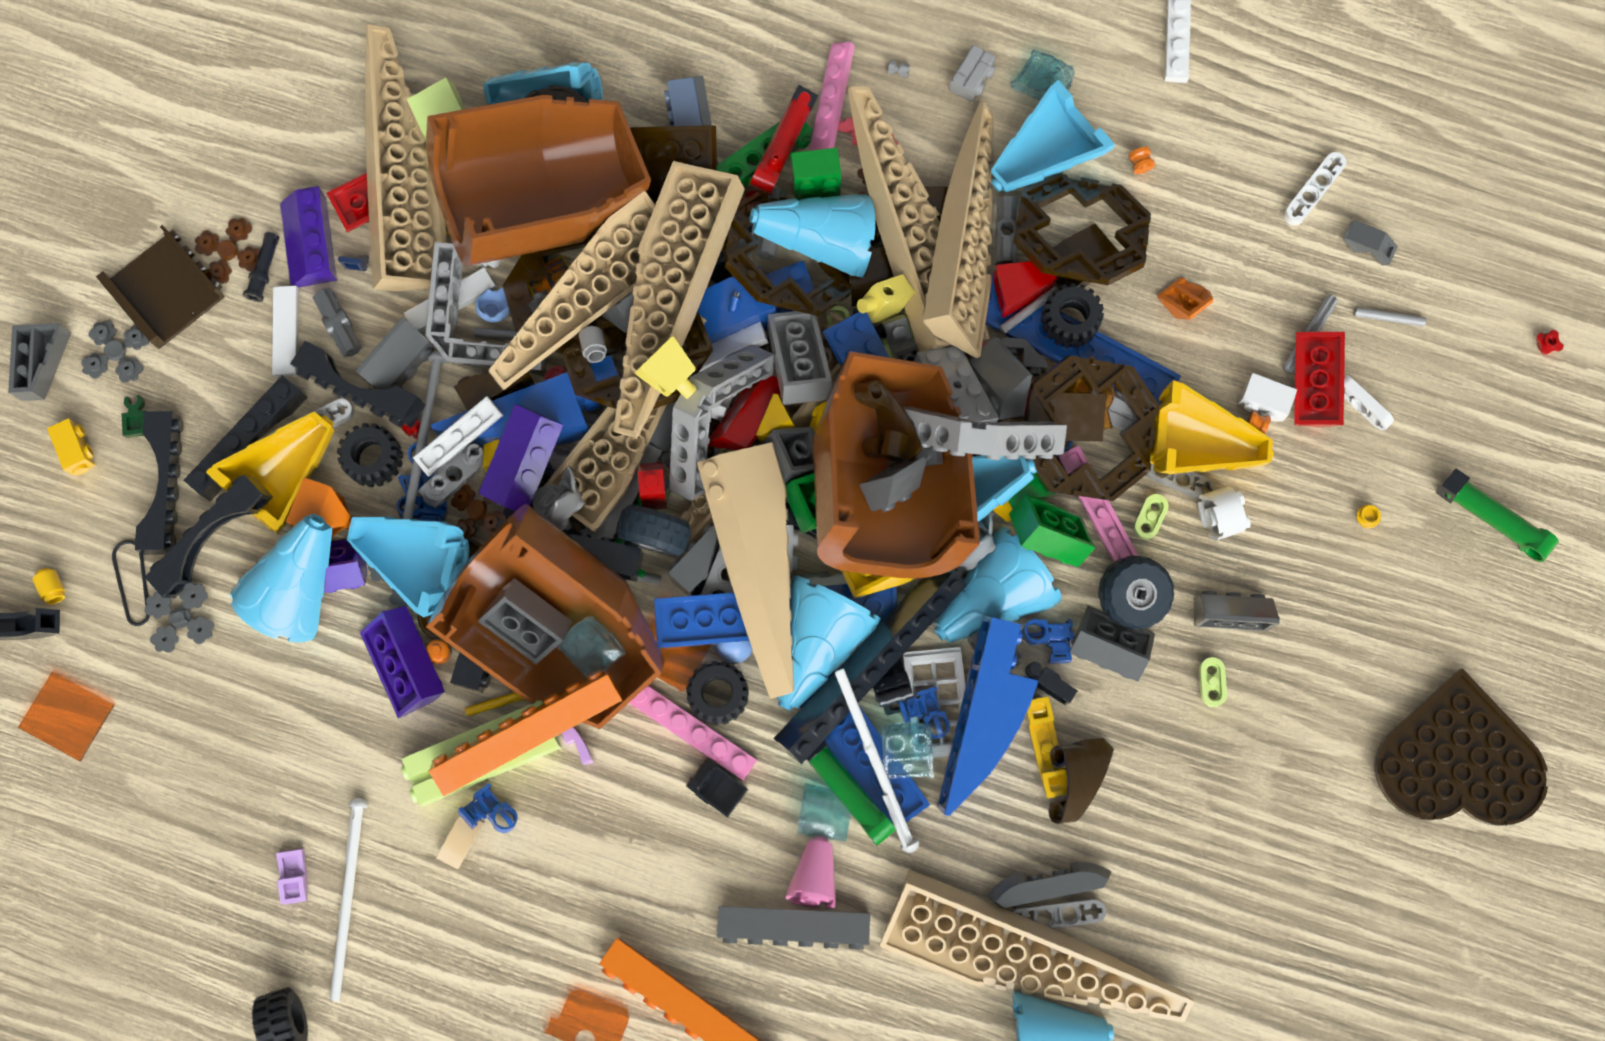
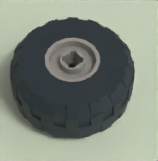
M631 504L622 509L616 527L617 536L620 540L632 542L641 548L676 557L685 552L691 535L688 522L657 510Z
M1132 555L1120 558L1108 566L1099 582L1098 598L1100 599L1103 611L1117 624L1130 629H1146L1162 621L1166 614L1169 613L1174 601V584L1168 571L1158 562L1144 556Z

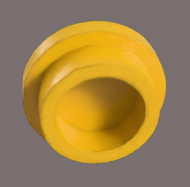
M1367 504L1358 509L1356 519L1362 527L1373 528L1380 523L1381 513L1377 507Z

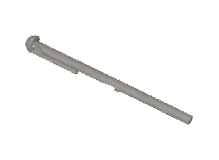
M439 351L432 352L428 357L429 361L432 362L415 455L426 447L440 366L446 363V360ZM415 460L413 461L403 519L413 518L422 470Z

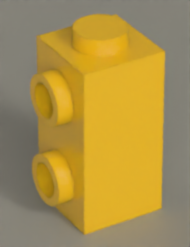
M68 418L46 428L63 470L72 475H80L87 472L88 468L95 466L92 459L94 452L90 445L85 442L86 432L81 424H77Z

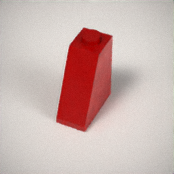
M1031 261L996 265L992 277L1001 316L1007 317L1037 299L1053 287L1054 282L1057 281V276L1042 273Z
M663 462L640 463L638 480L642 507L653 510L667 509Z

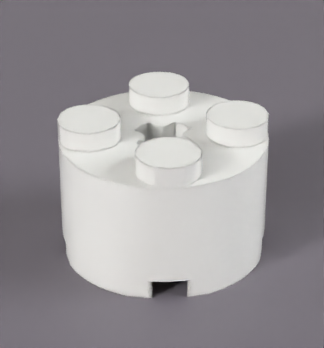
M1227 486L1199 496L1202 499L1201 502H1198L1199 516L1204 528L1209 527L1212 533L1208 535L1212 540L1217 541L1244 532L1246 528L1250 527L1249 517L1245 514L1243 508L1245 499L1241 491L1235 492L1233 488Z

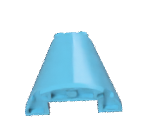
M1013 991V1018L1016 1019L1017 1041H1110L1114 1038L1113 1025L1107 1024L1106 1019L1032 995L1022 994L1019 991Z

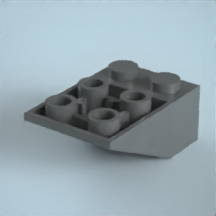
M710 523L703 530L702 534L704 536L698 542L694 540L687 547V554L682 559L677 558L669 567L671 571L668 574L672 583L687 596L700 595L703 591L718 554L720 544L713 523Z

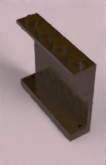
M163 225L160 228L164 231L163 234L165 236L117 274L110 277L102 271L96 276L149 342L158 349L162 348L225 298L220 291L222 288L220 283L214 277L209 279L206 275L209 272L201 261L196 263L192 259L196 255L187 245L181 246L179 243L182 240L173 229L168 231Z

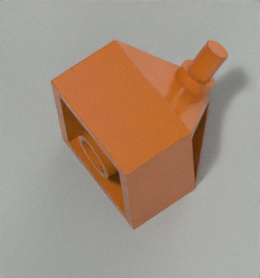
M304 478L286 523L293 527L304 517L314 513L322 517L332 527V538L344 528L349 529L351 519L354 516L350 514L344 497L335 489Z

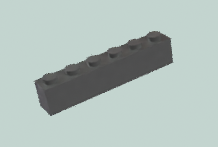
M719 906L717 938H723L722 943L737 944L738 939H748V944L763 945V940H773V945L788 946V941H798V947H813V942L823 943V948H838L839 944H849L848 949L864 950V945H869L870 913Z

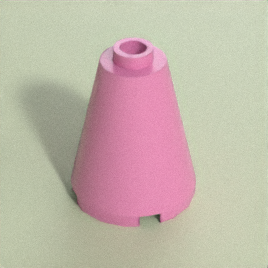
M814 836V839L808 840L786 891V900L791 898L792 903L810 908H818L820 904H825V909L835 907L833 845L828 842V838Z

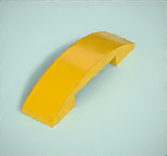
M1049 696L1033 699L1026 716L1035 760L1046 798L1067 795L1066 769L1056 768L1050 761L1051 749L1054 746H1059L1053 723L1054 716Z

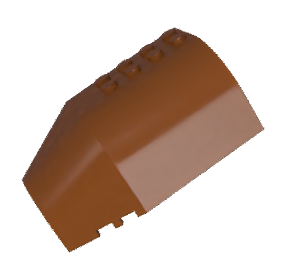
M540 95L427 116L426 150L433 188L457 255L466 267L583 242L599 230L608 217L639 194L647 191L651 182L621 105L617 101L589 99V103L574 102V97H567L566 101L552 100V95Z
M850 351L844 360L813 437L818 557L826 565L838 570L896 578H925L949 572L960 566L980 545L972 454L965 453V456H955L950 454V450L942 452L943 464L924 468L920 488L911 493V498L902 502H895L896 507L886 512H882L881 509L871 511L859 484L886 469V458H869L864 455L862 451L863 440L868 436L878 435L877 414L875 409L859 403L854 395V389L858 383L876 380L882 382L891 391L902 407H915L959 418L961 411L959 407L954 406L950 397L953 392L942 366Z
M528 504L517 509L468 560L441 597L426 628L526 701L534 704L536 700L543 702L544 699L552 694L561 695L566 692L565 689L575 682L581 684L587 681L588 676L597 670L603 672L608 669L622 693V701L582 722L597 729H601L662 673L664 667V657L627 581ZM513 578L572 621L564 640L537 664L478 622L480 616L500 590Z

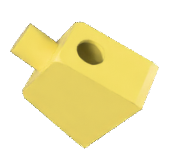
M902 274L874 284L866 295L858 300L857 309L860 313H867L872 323L882 322L897 316L916 292Z
M673 336L635 372L637 376L666 397L677 389L688 399L697 390L687 379L696 369Z

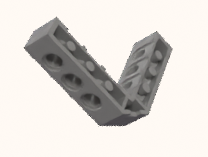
M435 242L426 337L438 349L444 359L451 364L490 368L509 343H505V345L490 344L487 341L474 343L455 338L463 263L459 259L452 243ZM547 357L529 371L545 373Z
M750 345L689 378V381L697 390L688 399L680 394L673 406L669 490L690 501L705 493L697 462L707 459L708 443H710V438H708L709 423L711 422L712 409L720 405L723 400L736 396L743 389L751 388L752 384L761 379L765 380L772 376L774 354L757 346Z
M903 407L915 427L922 447L930 448L933 446L934 451L948 452L950 450V454L955 456H965V453L986 455V458L991 460H1001V456L1006 459L1017 460L1019 455H1021V458L1036 459V455L1040 458L1052 459L1053 455L1064 453L1067 425L1049 421L978 422L920 408Z

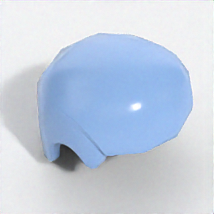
M488 288L477 297L475 308L479 317L492 323L500 322L507 318L509 309L503 288H500L498 291Z
M750 641L714 644L718 657L732 664L744 662L752 652Z

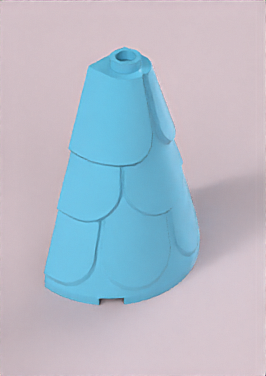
M571 62L553 67L546 66L530 71L520 70L491 77L484 83L487 105L523 99L532 91H538L549 86L570 88L582 95L588 102L589 99L603 100V89L599 73L596 68H591V64L586 62Z
M1057 80L1049 87L1032 114H1029L1015 138L1010 140L991 169L993 177L991 183L998 192L1002 190L1004 193L1043 181L1045 177L1069 170L1073 166L1103 156L1114 149L1115 144L1101 128L1095 130L1074 106L1071 93Z
M849 194L823 198L813 197L802 200L793 198L757 204L755 209L752 208L750 212V223H753V233L852 276L863 278L872 253L868 251L871 246L870 240H874L875 209L870 196Z
M986 455L972 457L978 522L998 505L1002 506L1034 479V473L1037 472V469L1032 459L1021 458V455H1019L1017 460L1006 459L1001 456V460L987 459Z
M313 513L304 517L280 537L276 545L260 557L258 562L240 577L233 587L230 597L233 599L231 605L235 613L250 627L269 637L277 639L278 635L288 637L289 642L313 640L318 631L326 568L329 566L332 527L322 517Z
M359 516L352 517L349 525L347 541L371 568H374L387 584L403 598L413 611L422 617L433 614L441 597L469 560V543L463 537L464 532L447 522Z
M1002 526L992 534L993 542L996 544L995 550L979 560L975 568L968 570L963 578L967 586L936 619L934 631L942 641L946 639L948 643L969 638L979 631L983 616L1015 622L1020 618L1051 609L1061 602L1060 590L1058 587L1053 588L1051 585L1054 578L1033 550H1026L1020 545L1017 534L1013 537L1009 534L1011 532L1009 528Z
M794 575L790 584L791 598H789L792 616L790 630L793 642L791 656L794 667V692L777 697L779 699L778 705L790 711L793 707L798 709L828 680V676L846 661L851 653L876 629L881 620L880 617L875 614L871 615V611L822 585L811 584L810 580Z

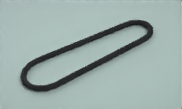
M125 540L118 543L114 548L112 561L127 621L133 626H141L149 620L150 616L146 614L145 619L139 623L131 620L116 562V552L122 545H135V541ZM139 553L146 606L148 605L146 603L148 591L143 554Z

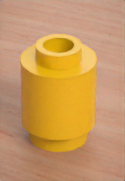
M43 568L35 573L32 581L41 601H44L46 605H53L65 599V589L56 570Z

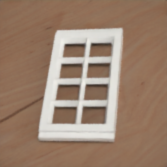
M961 647L905 652L903 654L904 671L908 674L913 697H916L915 687L933 685V687L938 688V684L956 683L958 698L940 700L939 689L935 692L940 711L941 705L959 704L960 711L966 687ZM954 662L955 677L937 679L936 663ZM931 664L932 679L914 681L913 666ZM918 716L910 718L914 759L948 757L952 742H945L943 737L940 739V743L922 745L920 729H925V724L919 723ZM938 717L942 728V732L944 734L943 727H946V724L944 721H942L941 718ZM949 720L950 726H956L958 720ZM929 722L928 728H936L935 723Z

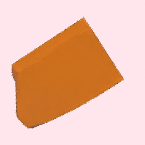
M1181 277L1157 295L1158 299L1175 319L1191 320L1213 303V297L1209 290L1201 285L1188 282L1185 278Z

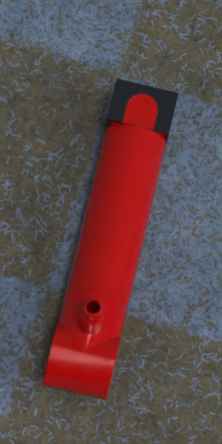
M798 84L749 184L771 194L819 96L818 94Z

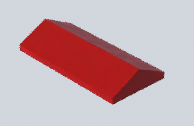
M367 173L326 193L347 233L369 222Z
M1296 332L1295 389H1297L1294 408L1295 426H1344L1345 332Z
M770 376L765 380L761 379L752 384L751 388L743 389L710 436L708 446L732 450L751 447L757 438L756 434L773 394H778L781 398L777 378Z

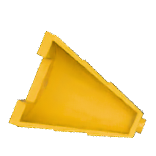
M1173 380L1158 398L1162 402L1159 406L1158 415H1155V437L1149 456V462L1154 465V471L1167 474L1195 471L1207 472L1220 469L1231 471L1264 466L1272 462L1274 451L1272 449L1273 440L1242 418L1235 417L1215 402H1211L1184 383Z
M312 412L277 429L275 433L248 445L247 448L213 464L206 473L221 488H224L226 492L233 486V481L239 476L245 474L256 477L272 494L273 498L258 514H252V516L278 535L287 524L286 520L303 479H310L314 468H318L335 430L332 427L334 423L326 415L320 417L316 412Z

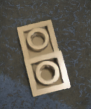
M459 815L436 858L459 869L485 821L480 819L476 822L478 825L471 829Z

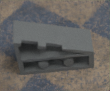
M60 323L12 325L8 393L21 401L45 400L71 335L68 329Z

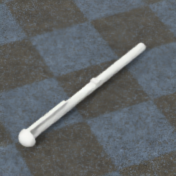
M839 669L834 673L863 741L865 753L869 756L885 795L883 799L902 843L900 847L906 853H913L918 849L919 840L913 839L846 673L844 669Z
M362 798L353 799L348 806L352 808L345 857L346 870L341 910H339V927L330 993L331 1001H340L362 815L363 808H368L367 802Z

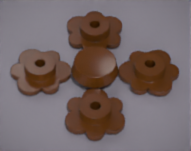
M234 218L228 222L229 227L225 232L229 235L230 240H224L219 243V236L212 234L208 230L203 231L201 237H196L195 242L197 245L195 246V251L198 254L210 256L213 252L217 251L220 258L223 259L217 263L211 262L209 264V272L206 273L209 279L214 277L221 284H226L229 281L232 269L228 267V263L225 260H232L236 256L239 260L238 265L240 268H245L249 272L254 271L260 249H253L251 246L245 248V251L238 252L236 244L240 240H247L248 234L252 231V226L244 218L239 220Z
M467 484L463 485L460 490L453 494L454 497L451 500V505L459 511H464L467 508V514L470 517L466 520L459 519L457 525H454L464 532L463 536L472 538L471 536L476 533V529L473 528L474 521L484 518L485 524L482 530L491 537L496 531L498 520H507V517L497 510L492 514H486V503L489 504L494 501L484 496V501L474 500L475 491L471 490Z

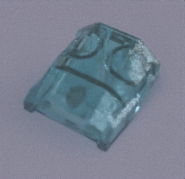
M1032 50L1031 57L1016 79L1011 81L1010 86L1018 92L1041 101L1049 87L1057 80L1069 90L1075 72L1072 66L1065 64L1062 60L1050 54Z
M593 616L586 617L574 625L557 647L587 680L591 673L597 670L602 672L607 670L614 661L626 653L615 637L602 624L598 623Z
M911 722L891 723L882 726V764L888 779L900 777L933 778V750L930 724Z
M805 783L797 834L821 836L831 840L846 842L851 813L830 788Z

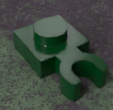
M137 395V403L132 405V400L129 397H125L124 405L128 408V412L121 413L122 436L125 438L143 436L144 412H147L142 410L145 406V400L142 396Z

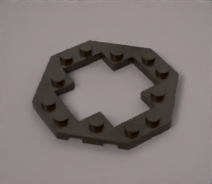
M1057 173L1023 189L1013 243L1042 273L1110 285L1144 268L1151 213L1120 184L1112 183V186L1099 184V180L1083 177L1080 180L1068 178L1067 174ZM1069 194H1072L1084 208L1103 200L1127 224V226L1117 230L1114 236L1125 249L1096 264L1081 249L1061 257L1037 232L1049 226L1051 218L1041 207Z
M758 191L742 200L738 205L725 239V268L756 302L820 316L849 297L852 293L850 274L823 262H818L817 264L831 279L806 294L792 277L775 286L746 255L759 244L758 240L747 230V227L753 224L750 223V212L752 208L755 209L757 204L787 200V198L780 197L778 200L769 197L768 193Z
M588 238L580 243L520 256L503 284V292L515 332L518 333L533 314L528 306V303L532 301L526 283L548 278L543 256L583 248L590 241ZM613 326L611 329L604 330L609 344L606 347L607 352L605 356L618 353L627 338V332L625 333L618 327ZM574 338L569 339L554 352L562 356L564 350L570 348L573 344Z
M698 311L684 341L688 351L685 354L696 369L687 378L688 380L691 376L699 373L713 351L711 341ZM601 315L588 326L598 327L602 330L605 345L608 347L609 344L603 329L615 325ZM578 332L574 336L575 341L570 348H566L562 353L575 395L617 409V402L620 400L621 394L620 374L596 382L590 362L583 356L578 337L580 332ZM677 389L668 397L660 393L653 409L676 402L681 393Z
M1071 355L1066 356L1030 384L1025 422L1049 421L1061 424L1048 403L1081 377L1093 395H1098L1113 383L1137 419L1120 433V436L1132 453L1100 479L1097 478L1086 462H1083L1067 475L1054 455L1052 459L1040 458L1036 455V459H1032L1037 469L1035 474L1048 492L1114 501L1149 473L1151 464L1149 462L1150 449L1153 448L1156 430L1154 429L1155 415H1158L1159 404L1133 366Z

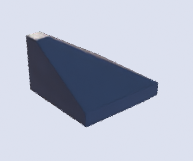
M339 256L338 260L344 269L365 272L367 271L369 256Z

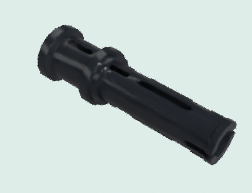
M265 232L254 271H251L248 275L250 280L247 290L243 291V297L251 301L263 302L264 300L263 292L265 285L269 284L270 280L268 276L269 268L280 238L274 233Z

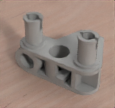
M471 444L466 446L437 470L434 476L419 489L418 492L422 495L427 505L437 509L478 473L483 464L482 448L478 450L479 445ZM449 477H454L455 481H450Z

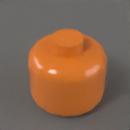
M432 640L426 646L429 658L434 664H445L451 658V647L443 640Z

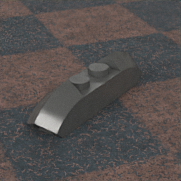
M1072 862L1070 863V873L1068 874L1067 869L1052 871L1053 877L1043 878L1042 874L1028 876V882H1025L1022 874L1017 873L999 882L989 892L987 897L1000 907L1006 908L1101 889L1106 885L1112 871L1094 863Z

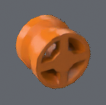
M1149 147L1138 148L1128 155L1129 161L1134 165L1132 169L1135 174L1148 172L1155 167V161L1150 157L1151 150Z
M1252 410L1246 422L1266 434L1271 417L1267 415L1262 417L1258 415V412Z

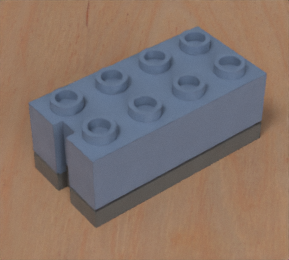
M703 75L667 81L668 90H665L664 94L670 126L712 125Z

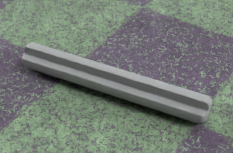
M1331 294L1325 297L1304 332H1320L1338 303L1337 297ZM1296 346L1283 365V369L1291 374L1295 372Z

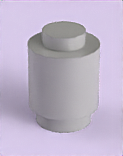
M594 326L585 327L578 335L583 356L591 363L600 362L605 358L607 352L602 330Z

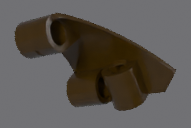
M880 381L858 383L854 389L856 400L863 405L875 409L878 421V435L868 436L862 442L864 455L869 458L883 457L895 461L914 460L923 447L915 427L901 404Z
M1104 738L1081 740L1071 745L1054 746L1051 749L1050 761L1052 765L1056 768H1066L1067 795L1052 802L1049 806L1048 813L1053 823L1076 822L1091 804L1104 780L1114 748Z

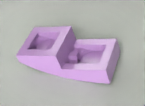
M574 727L562 733L567 745L576 743L582 764L587 765L594 762L586 742Z
M304 848L277 852L280 874L277 882L281 905L307 901V871Z

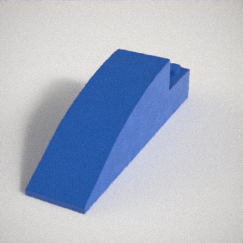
M804 261L765 274L775 286L792 277L806 294L815 289ZM734 277L706 288L697 310L699 315L706 319L704 327L711 344L758 322H761L765 331H767L768 314L794 312V310L756 302ZM735 292H737L736 297L739 293L738 297L741 298L738 311L731 313L728 310L731 296H734Z
M611 355L605 357L600 362L590 363L596 382L618 375ZM566 372L493 400V403L504 416L469 445L477 444L479 448H484V444L500 439L514 404L558 420L563 424L555 446L579 441L589 431L583 411H594L601 404L576 396ZM470 410L431 424V427L439 436Z
M988 616L982 617L937 808L944 815L950 816L991 774L1010 746L1029 709L1038 680L1010 673V669H1014L1017 661V654H1014L1016 644L1019 645L1023 636V630H1020L1021 624Z

